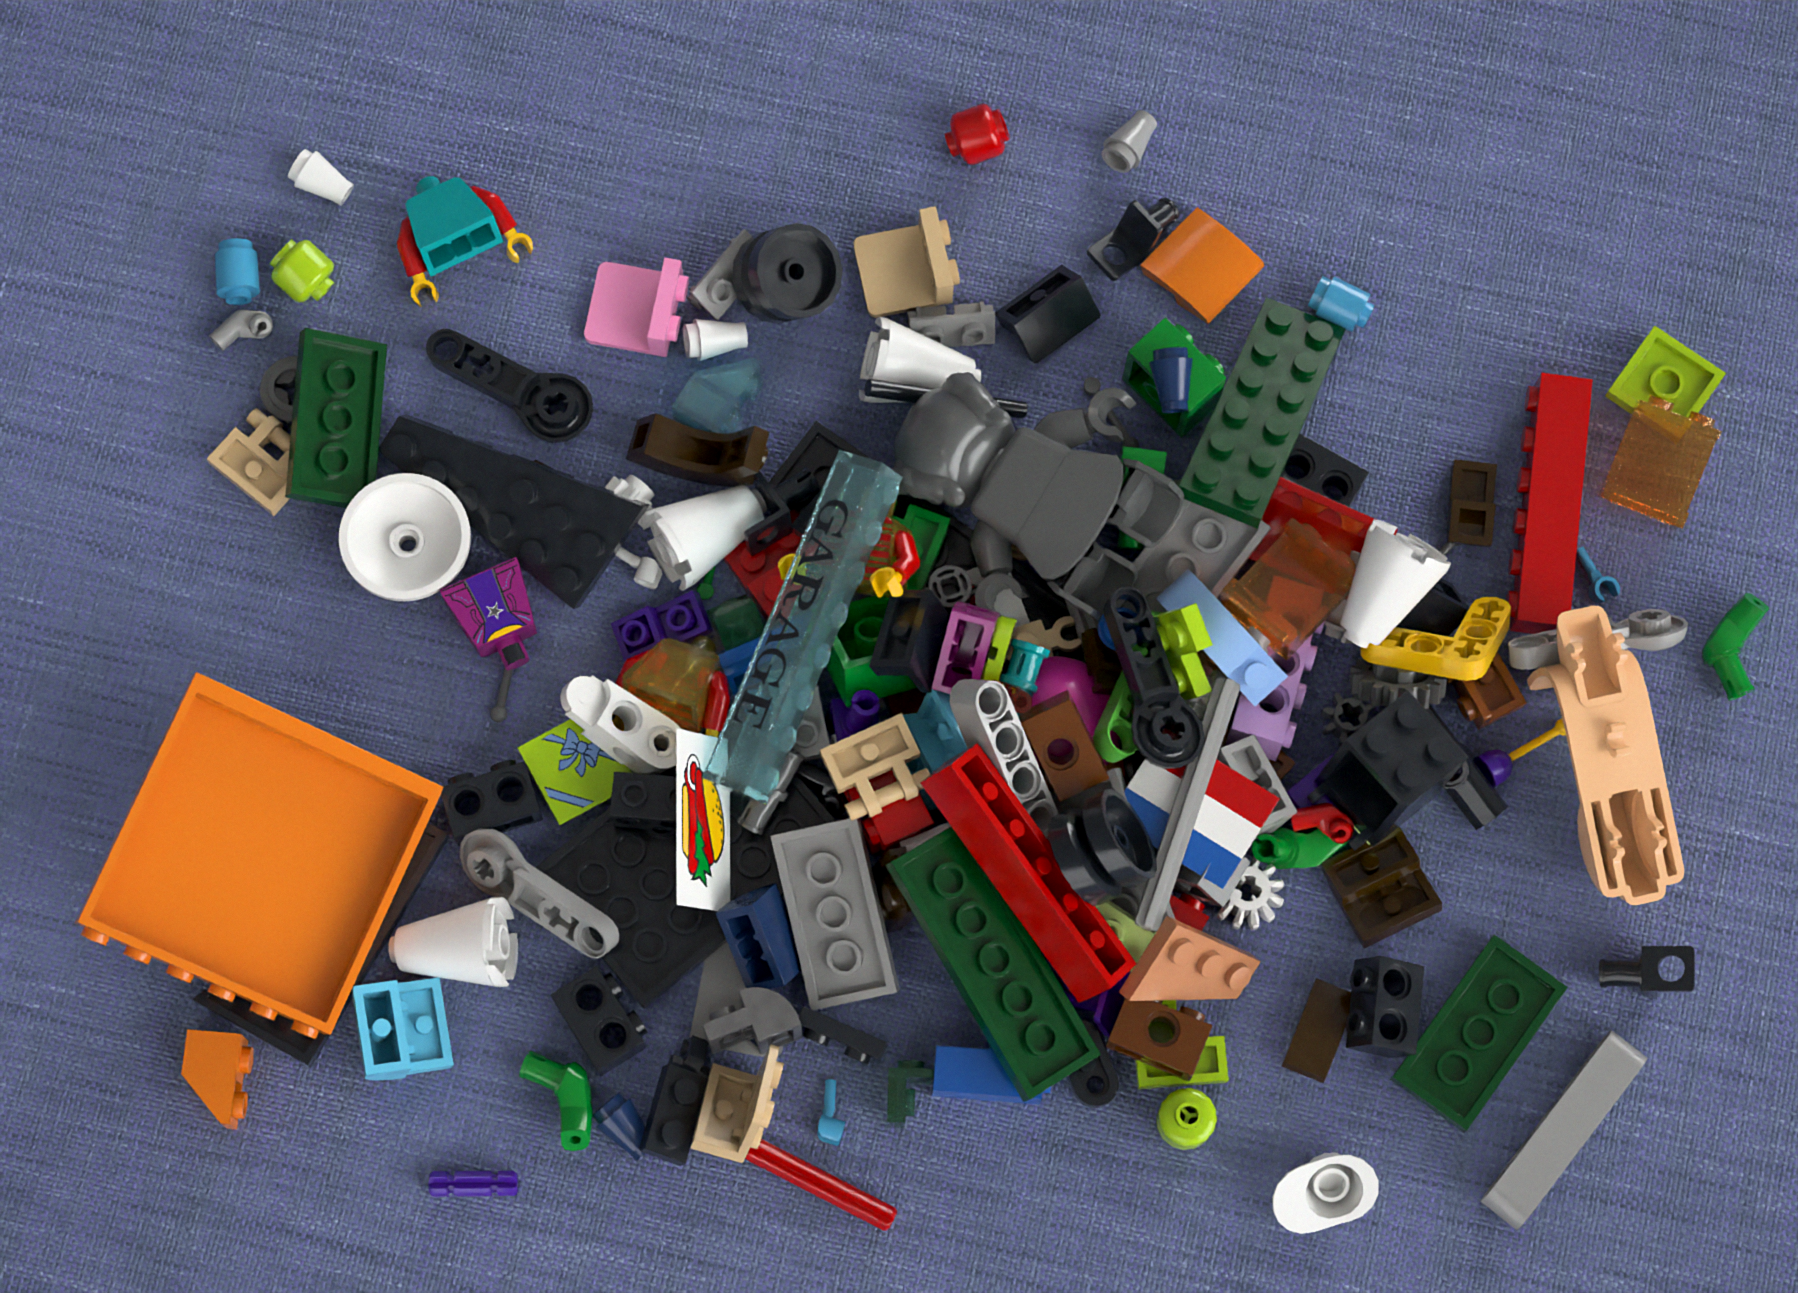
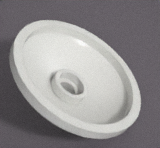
M413 473L388 475L365 486L347 506L339 528L340 553L351 576L370 593L393 601L419 600L445 588L463 568L471 543L469 520L457 496L439 481ZM406 540H414L416 546L411 551H403L401 549L402 543Z

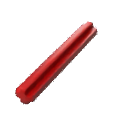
M761 1139L758 1149L750 1148L745 1157L746 1160L883 1231H887L891 1227L897 1215L895 1207Z

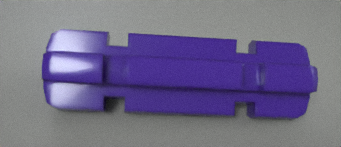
M513 1170L498 1171V1174H493L491 1171H455L454 1175H450L448 1171H433L429 1175L428 1189L429 1194L433 1197H449V1193H454L456 1197L492 1196V1193H497L499 1196H515L518 1192V1175Z

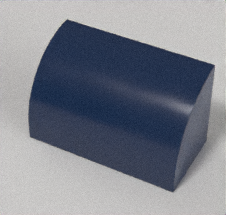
M776 883L741 895L715 913L746 988L772 989L785 986L802 970L789 914Z

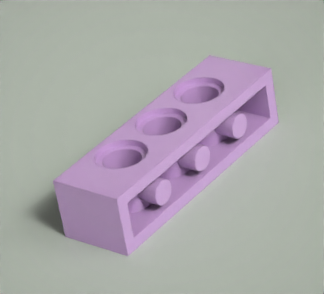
M1273 577L1258 630L1271 641L1266 648L1269 652L1268 655L1277 665L1287 670L1288 673L1286 675L1288 677L1259 703H1269L1278 712H1267L1259 704L1254 706L1240 691L1225 746L1255 735L1267 758L1273 761L1277 760L1282 746L1290 748L1297 723L1289 721L1292 708L1301 709L1307 689L1306 684L1300 683L1303 670L1311 671L1318 648L1317 646L1310 645L1313 632L1321 634L1328 609L1320 607L1324 591ZM1281 628H1291L1297 632L1298 636L1286 635Z

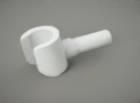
M621 547L615 556L632 567L637 568L633 580L644 587L656 589L662 576V570L657 562L649 557L640 558L637 555L635 556Z

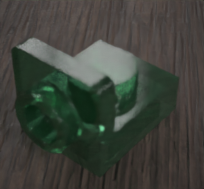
M747 594L725 600L720 605L707 610L711 625L726 651L766 634L756 604L752 598H748Z
M903 1060L898 1061L897 1068H888L887 1128H905V1117L914 1116L915 1089H906V1083H933L934 1069L924 1068L925 1062Z

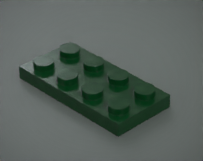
M304 328L300 332L286 498L347 508L359 491L373 481H376L387 344L310 328Z
M1494 934L1418 1039L1416 1055L1406 1056L1390 1080L1465 1133L1568 987Z

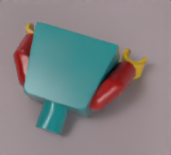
M434 176L425 177L417 183L416 192L418 195L409 198L405 203L408 216L401 222L396 244L407 277L412 276L414 282L410 291L411 297L419 307H422L418 299V293L423 288H430L432 290L435 302L439 298V293L434 284L426 280L425 271H428L432 277L504 242L501 236L503 234L508 240L507 256L512 262L519 263L520 260L518 254L512 248L514 244L521 243L525 245L530 255L532 254L533 242L531 238L524 233H517L514 228L517 223L497 194L480 187H469L461 178L453 177L440 183L438 178Z

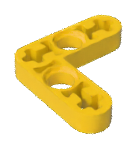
M1481 597L1471 604L1454 637L1395 627L1379 645L1369 643L1367 648L1361 647L1360 655L1367 662L1457 680H1476L1486 674L1509 630L1511 606L1507 601L1498 597Z

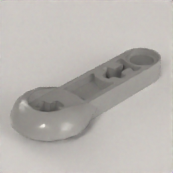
M1660 609L1633 612L1627 619L1617 623L1612 621V617L1608 618L1612 633L1621 632L1625 638L1624 642L1621 643L1622 650L1627 648L1647 651L1665 650L1681 642L1688 628V622L1684 618L1671 615L1669 612ZM1556 629L1518 637L1508 643L1510 666L1515 669H1536L1560 663Z
M479 828L465 835L460 844V860L471 882L481 891L493 897L505 898L510 905L590 958L598 959L603 957L616 946L619 941V932L613 920L526 862L515 842L506 834L495 829ZM589 927L596 929L600 933L604 941L603 944L598 943L592 937Z

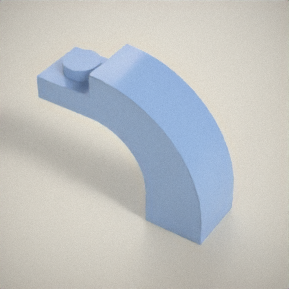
M1189 569L1156 598L1167 611L1194 603L1197 604L1213 644L1203 649V651L1228 678L1240 684V691L1254 706L1259 704L1288 677Z

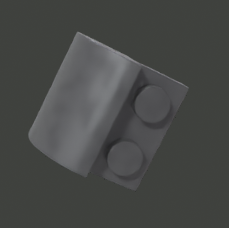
M759 987L739 990L742 1009L736 1011L734 1005L721 1008L709 1015L710 1021L703 1024L712 1054L755 1038L760 1054H764L767 1052L770 1044L782 1047L803 1038L800 1020L790 1002L775 991Z

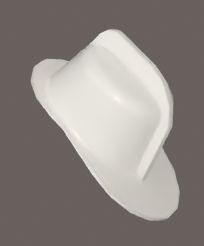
M1323 1153L1314 1157L1309 1163L1286 1173L1278 1182L1272 1196V1210L1277 1221L1287 1230L1301 1234L1316 1232L1363 1216L1373 1207L1378 1196V1179L1373 1168L1361 1158L1338 1153Z

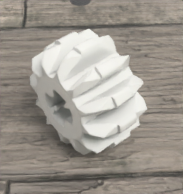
M1253 856L1237 884L1238 889H1234L1225 906L1218 912L1217 918L1224 920L1231 913L1235 916L1232 928L1237 930L1240 928L1243 918H1247L1248 926L1251 930L1258 929L1259 916L1264 921L1270 923L1275 918L1274 912L1270 907L1280 908L1284 902L1282 897L1274 894V892H1278L1284 887L1283 880L1269 881L1268 879L1276 870L1273 864L1268 865L1261 871L1258 869L1260 861ZM1243 884L1252 886L1251 893L1253 895L1249 901L1241 899L1242 892L1240 889Z

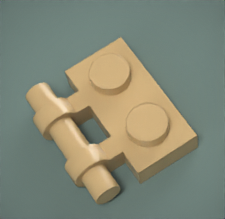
M256 408L246 419V422L256 430L247 437L235 427L208 456L207 461L266 511L275 516L290 499L285 497L291 435L282 429L283 423L273 415L267 417ZM272 442L285 453L277 461L263 450L266 444Z
M902 713L820 749V756L838 794L853 787L856 788L860 798L844 805L851 821L866 814L869 818L882 812V807L899 799L905 798L908 801L919 796L918 791L924 789L920 782L930 775L927 768L912 775L910 774L906 763L919 758L921 753ZM892 770L897 781L874 791L869 780Z

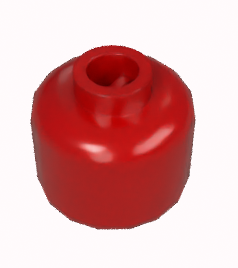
M985 103L953 114L950 119L951 131L944 133L951 155L953 157L961 155L963 161L969 165H976L1000 156L1005 150V142L1010 140L1009 132L1000 110H992Z

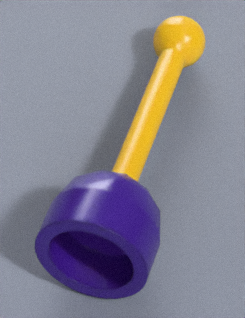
M1563 719L1557 720L1554 728L1509 754L1498 749L1488 750L1475 757L1474 762L1492 786L1496 787L1511 775L1514 760L1557 735H1566Z

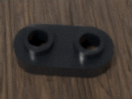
M1081 1020L1101 1055L1068 1075L1067 1078L1075 1097L1081 1104L1090 1108H1101L1108 1105L1114 1099L1119 1085L1118 1077L1098 1030L1090 1022ZM1089 1079H1099L1103 1084V1090L1097 1094L1091 1093L1086 1085Z

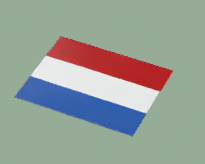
M1164 728L1162 734H1169L1172 739L1177 735L1167 728ZM1144 759L1124 793L1127 801L1142 820L1152 845L1158 849L1186 765L1178 769H1163L1150 764ZM1216 759L1182 864L1200 876L1208 867L1204 878L1223 889L1280 798Z

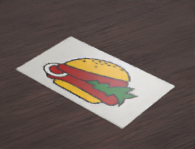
M676 728V905L718 911L730 902V740Z

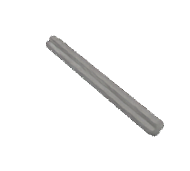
M1217 677L1214 681L1212 692L1201 720L1205 737L1202 751L1193 762L1185 767L1156 854V874L1146 883L1134 919L1135 924L1144 930L1157 932L1162 924L1240 690V684L1230 678Z

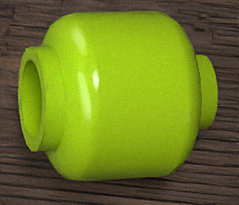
M291 239L270 262V265L274 268L271 273L273 282L298 303L307 301L311 296L318 302L334 285V282L329 278L334 270V263L308 240H301L296 243Z
M1181 1088L1168 1094L1160 1104L1156 1116L1157 1130L1162 1139L1170 1146L1181 1150L1195 1149L1204 1144L1214 1132L1217 1122L1216 1108L1211 1099L1202 1091L1193 1088ZM1180 1112H1181V1113L1184 1115V1117H1185L1184 1122L1182 1121V1119H1181V1117H1180ZM1196 1118V1122L1188 1124L1190 1119Z

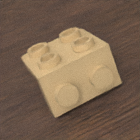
M936 206L919 209V224L916 226L859 236L854 240V252L867 311L871 317L878 318L914 311L917 306H920V308L934 307L953 302L954 285L960 284L956 260H948L945 246L951 245L949 227L946 219L939 221Z
M770 1044L757 1075L715 1063L712 1064L691 1149L739 1163L744 1162L750 1148L758 1149L764 1128L768 1127L775 1104L774 1101H771L773 1089H777L784 1063L776 1061L779 1046Z

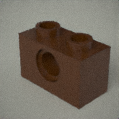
M1069 690L1019 712L1020 722L1031 749L1035 751L1042 765L1039 768L1049 792L1054 790L1060 802L1109 779L1107 767L1094 746V741ZM1062 738L1071 742L1073 745L1072 749L1064 756H1054L1047 750L1049 744L1056 739Z
M1125 998L1106 1048L1189 1082L1195 1072L1213 1025L1204 1022L1205 1015L1188 1007L1181 1006L1179 1011L1162 1005L1163 1000L1128 1001ZM1154 1022L1166 1023L1172 1030V1039L1166 1043L1154 1041L1149 1035L1148 1026Z

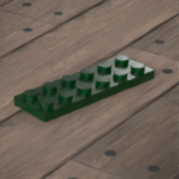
M1266 297L1179 484V488L1184 493L1185 500L1258 529L1341 343L1345 328Z
M952 827L947 828L885 865L1023 1102L1031 1100L1101 1055L1039 947Z

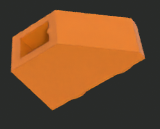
M187 1029L181 1075L223 1126L227 1129L237 1130L238 1118L244 1119L247 1112L248 1093L242 1091L244 1073L250 1074L252 1070L253 1047L248 1046V1040L242 1034Z

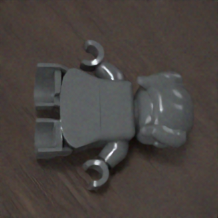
M969 372L951 374L941 387L926 392L911 407L895 437V463L889 472L890 481L898 494L926 499L933 504L944 503L958 509L971 507L972 514L979 519L974 527L970 541L980 575L984 578L978 584L975 592L976 606L996 611L994 600L1005 589H1011L1012 593L1020 599L1029 597L1026 588L1012 576L1008 575V573L1013 571L1011 546L1014 544L1020 549L1039 575L1047 581L1048 586L1057 596L1073 604L1080 611L1097 621L1104 614L1105 603L1111 595L1123 586L1134 588L1138 576V569L1132 562L1109 549H1102L1095 542L1105 523L1118 526L1128 537L1147 548H1154L1164 539L1173 526L1184 500L1183 491L1172 479L1137 460L1122 458V462L1116 455L1072 449L1092 440L1093 433L1096 432L1106 440L1124 442L1122 432L1116 426L1106 425V417L1111 409L1118 406L1131 409L1137 404L1124 390L1106 388L1098 392L1091 399L1088 412L1084 407L1051 412L1041 419L1033 430L1028 427H1021L1015 431L1008 412L1000 408L999 403L992 397L985 386ZM1126 467H1127V468H1128V470H1127V475H1126L1124 484L1122 485L1123 479H1124V476H1125V473H1126ZM1071 569L1067 577L1060 584H1058L1066 576L1067 572ZM1117 600L1116 608L1123 607L1127 600Z

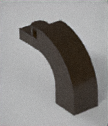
M654 413L637 419L626 460L659 473L687 481L724 487L750 486L754 484L753 474L758 473L766 462L768 456L766 443L770 432L757 426H752L733 433H714L695 429Z

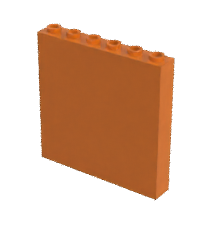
M196 672L192 675L75 920V924L84 927L80 935L91 941L106 946L109 939L126 946L123 954L136 961L149 965L151 958L167 964L168 967L165 973L181 981L191 984L193 977L210 983L207 992L229 1002H233L236 995L252 1002L249 1010L262 1017L274 1021L277 1014L293 1020L291 1029L315 1040L319 1032L324 1035H331L444 787Z

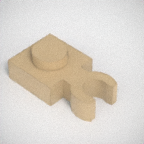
M1071 616L1058 619L1053 628L1046 631L1041 619L1015 627L1013 639L1026 641L1050 650L1049 657H1054L1052 651L1057 649L1063 652H1074L1082 647L1080 638L1066 641L1061 637V632L1065 628L1075 625L1074 619ZM1012 646L1010 647V651H1009V655H1008V661H1009V662H1010V659H1011V656H1012V653H1013V650H1014V648H1013Z

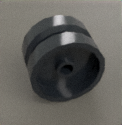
M794 223L754 234L743 243L733 262L732 281L736 296L747 312L761 321L780 324L820 314L830 306L841 288L843 268L838 250L826 234L813 226Z
M1104 789L1085 800L1082 809L1071 807L1051 818L1048 824L1049 841L1062 874L1072 889L1085 902L1093 906L1101 905L1119 896L1123 886L1126 888L1136 887L1152 879L1156 874V854L1142 820L1131 804L1113 789Z

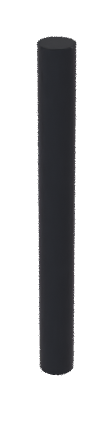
M868 379L865 383L864 392L868 397L916 403L923 394L935 388ZM993 397L999 403L1000 408L1008 412L1010 417L1025 418L1028 410L1026 402Z

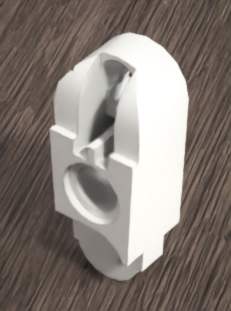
M593 675L590 677L579 676L563 687L560 698L562 707L566 711L565 715L584 729L581 733L617 762L626 765L635 773L651 775L661 774L676 766V728H681L673 720L609 679L602 682ZM612 714L622 719L624 731L614 726ZM654 744L666 751H657Z

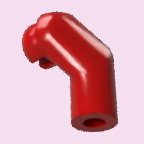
M1325 802L1296 808L1297 813L1291 817L1294 832L1316 827L1338 844L1348 842L1354 832V824L1350 817L1331 803Z

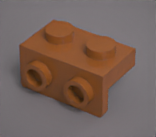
M1498 651L1483 677L1470 681L1447 678L1446 684L1452 683L1459 695L1456 701L1461 714L1466 721L1470 722L1473 720L1478 730L1523 708L1527 703Z

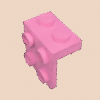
M664 257L662 271L612 262L601 263L598 267L585 325V340L590 344L667 357L670 341L676 342L679 334L681 317L676 316L679 301L685 302L688 292L689 277L683 276L681 260Z

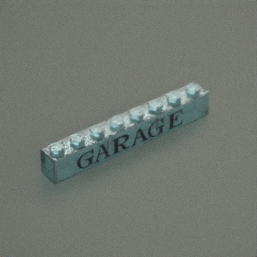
M838 451L702 776L703 779L712 784L764 805L767 804L771 793L777 787L781 768L788 752L795 744L796 732L806 709L812 703L816 684L823 668L829 662L833 643L840 627L847 619L848 607L857 586L864 578L866 564L874 545L881 537L882 526L890 506L894 503L899 493V485L903 477L884 463L846 451Z

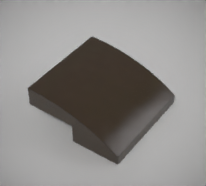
M1400 826L1375 847L1365 842L1357 850L1354 851L1350 848L1321 864L1329 886L1363 948H1367L1442 911V902L1420 868V858Z

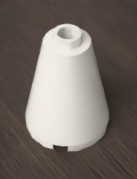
M879 317L876 319L875 323L881 329L879 333L870 332L863 357L860 379L938 388L943 385L951 374L969 372L979 382L981 381V370L975 369L976 363L974 359L888 318ZM859 389L860 401L868 403H905L903 401L868 397L865 395L864 390Z
M739 485L650 509L641 517V525L643 530L651 527L654 538L647 541L668 579L672 583L679 579L681 580L679 589L683 591L697 583L745 540V531L764 520L763 513L767 511V507L758 490L755 488L750 490L745 485Z
M1373 520L1368 528L1340 622L1341 626L1346 629L1344 637L1363 648H1367L1369 643L1379 645L1442 578L1451 565V562H1447L1448 558L1416 536L1412 534L1405 536L1400 533L1393 535L1397 527L1381 520Z
M491 897L398 927L395 936H392L389 940L390 959L392 963H397L398 968L403 972L494 987H507L509 983L506 980L514 979L518 961L517 933L508 932L506 921L514 919L513 911L505 898Z

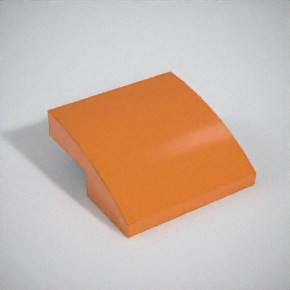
M1198 207L1140 264L1145 276L1174 294L1179 306L1207 324L1265 266L1264 262L1245 243Z

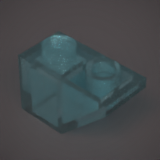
M750 358L694 372L672 406L673 420L703 431L733 433L741 421L742 414L739 411L745 401L749 400L752 402L763 386L764 379L761 378V362L755 358Z

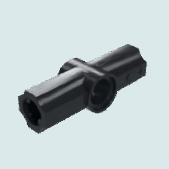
M1429 703V708L1426 709L1427 712L1469 756L1462 765L1463 772L1453 775L1443 788L1475 830L1495 819L1507 809L1508 805L1476 765L1471 750L1457 740Z

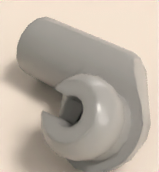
M237 310L209 335V338L219 349L224 351L238 337L254 339L267 337L273 330V322L271 317L265 312Z

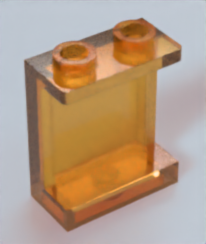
M1650 395L1648 402L1643 400L1636 401L1598 497L1668 525L1683 529L1689 512H1687L1714 445L1720 439L1722 431L1713 428L1716 420L1693 411L1690 412L1688 418L1672 412L1675 404Z
M1290 518L1285 524L1283 534L1242 578L1237 581L1233 577L1222 589L1220 603L1247 629L1253 626L1271 641L1269 647L1285 660H1288L1349 595L1356 571V564L1343 551H1334L1322 542L1321 535L1311 525L1307 523L1301 525L1294 518Z

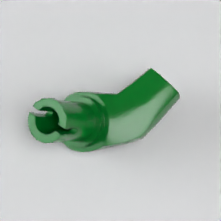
M1745 593L1724 615L1709 635L1702 649L1703 662L1708 664L1709 667H1714L1727 694L1728 701L1747 695L1746 692L1751 693L1755 690L1738 655L1741 653L1740 649L1767 613L1769 607L1750 593Z
M1279 827L1273 833L1259 835L1260 841L1254 840L1252 843V853L1258 861L1268 865L1273 864L1276 869L1310 868L1321 865L1348 842L1343 844L1335 843L1317 828L1308 832H1294L1293 829Z
M529 1051V1055H526L522 1063L519 1077L554 1091L560 1110L562 1147L564 1150L569 1151L585 1149L590 1143L593 1115L591 1087L586 1070L575 1061L564 1065L534 1051Z

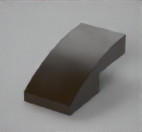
M1456 459L1452 461L1447 543L1481 547L1492 546L1496 506L1493 501L1497 464Z
M1318 978L1315 979L1300 1020L1294 1030L1282 1067L1324 1083L1346 1028L1351 992Z

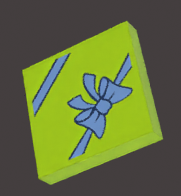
M571 719L517 747L559 826L612 797L614 772L632 773L626 765L617 762L581 733L584 729Z

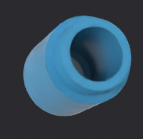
M232 238L221 241L218 244V251L214 254L216 293L220 298L226 299L228 304H248L252 301L253 297L260 293L258 253L253 249V243L247 239Z
M1322 276L1308 307L1317 311L1316 316L1353 332L1356 325L1361 328L1365 327L1375 305L1368 302L1370 293L1337 277H1333L1331 280Z

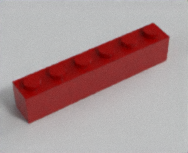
M1541 372L1535 385L1528 386L1524 409L1531 412L1530 427L1524 426L1520 446L1521 452H1527L1526 467H1520L1516 486V491L1523 493L1522 508H1516L1512 526V532L1519 534L1518 550L1512 549L1508 566V574L1515 575L1514 591L1508 590L1505 599L1511 606L1510 631L1536 634L1554 630L1557 626L1558 616L1565 611L1571 610L1593 379Z
M978 743L947 760L920 782L1079 1003L1112 988L1137 965L1096 906L1085 902L1072 889L1061 872L1054 857L1051 844Z

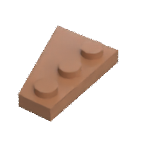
M1166 916L1137 962V965H1135L1119 990V993L1128 1001L1237 999L1244 987L1249 983L1251 976L1261 961L1243 949Z

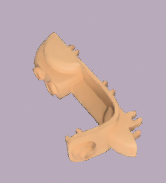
M1593 605L1565 611L1558 616L1556 626L1560 663L1536 669L1527 678L1529 690H1542L1553 687L1557 696L1580 800L1577 824L1583 860L1592 882L1604 896H1619L1630 905L1658 901L1666 894V885L1678 883L1683 879L1684 865L1644 677L1639 663L1632 652L1622 650L1621 643L1624 642L1625 638L1621 632L1612 633L1608 616L1602 607Z

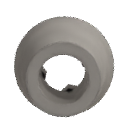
M1138 110L1130 120L1104 141V149L1101 153L1105 163L1121 173H1127L1130 169L1138 167L1151 134L1157 127L1155 118L1146 111Z

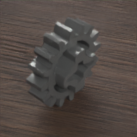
M1363 659L1356 660V665L1351 666L1350 692L1351 694H1358L1359 701L1370 700L1373 707L1381 705L1387 707L1406 691H1409L1425 709H1428L1429 703L1438 705L1440 704V699L1445 698L1447 678L1377 665Z

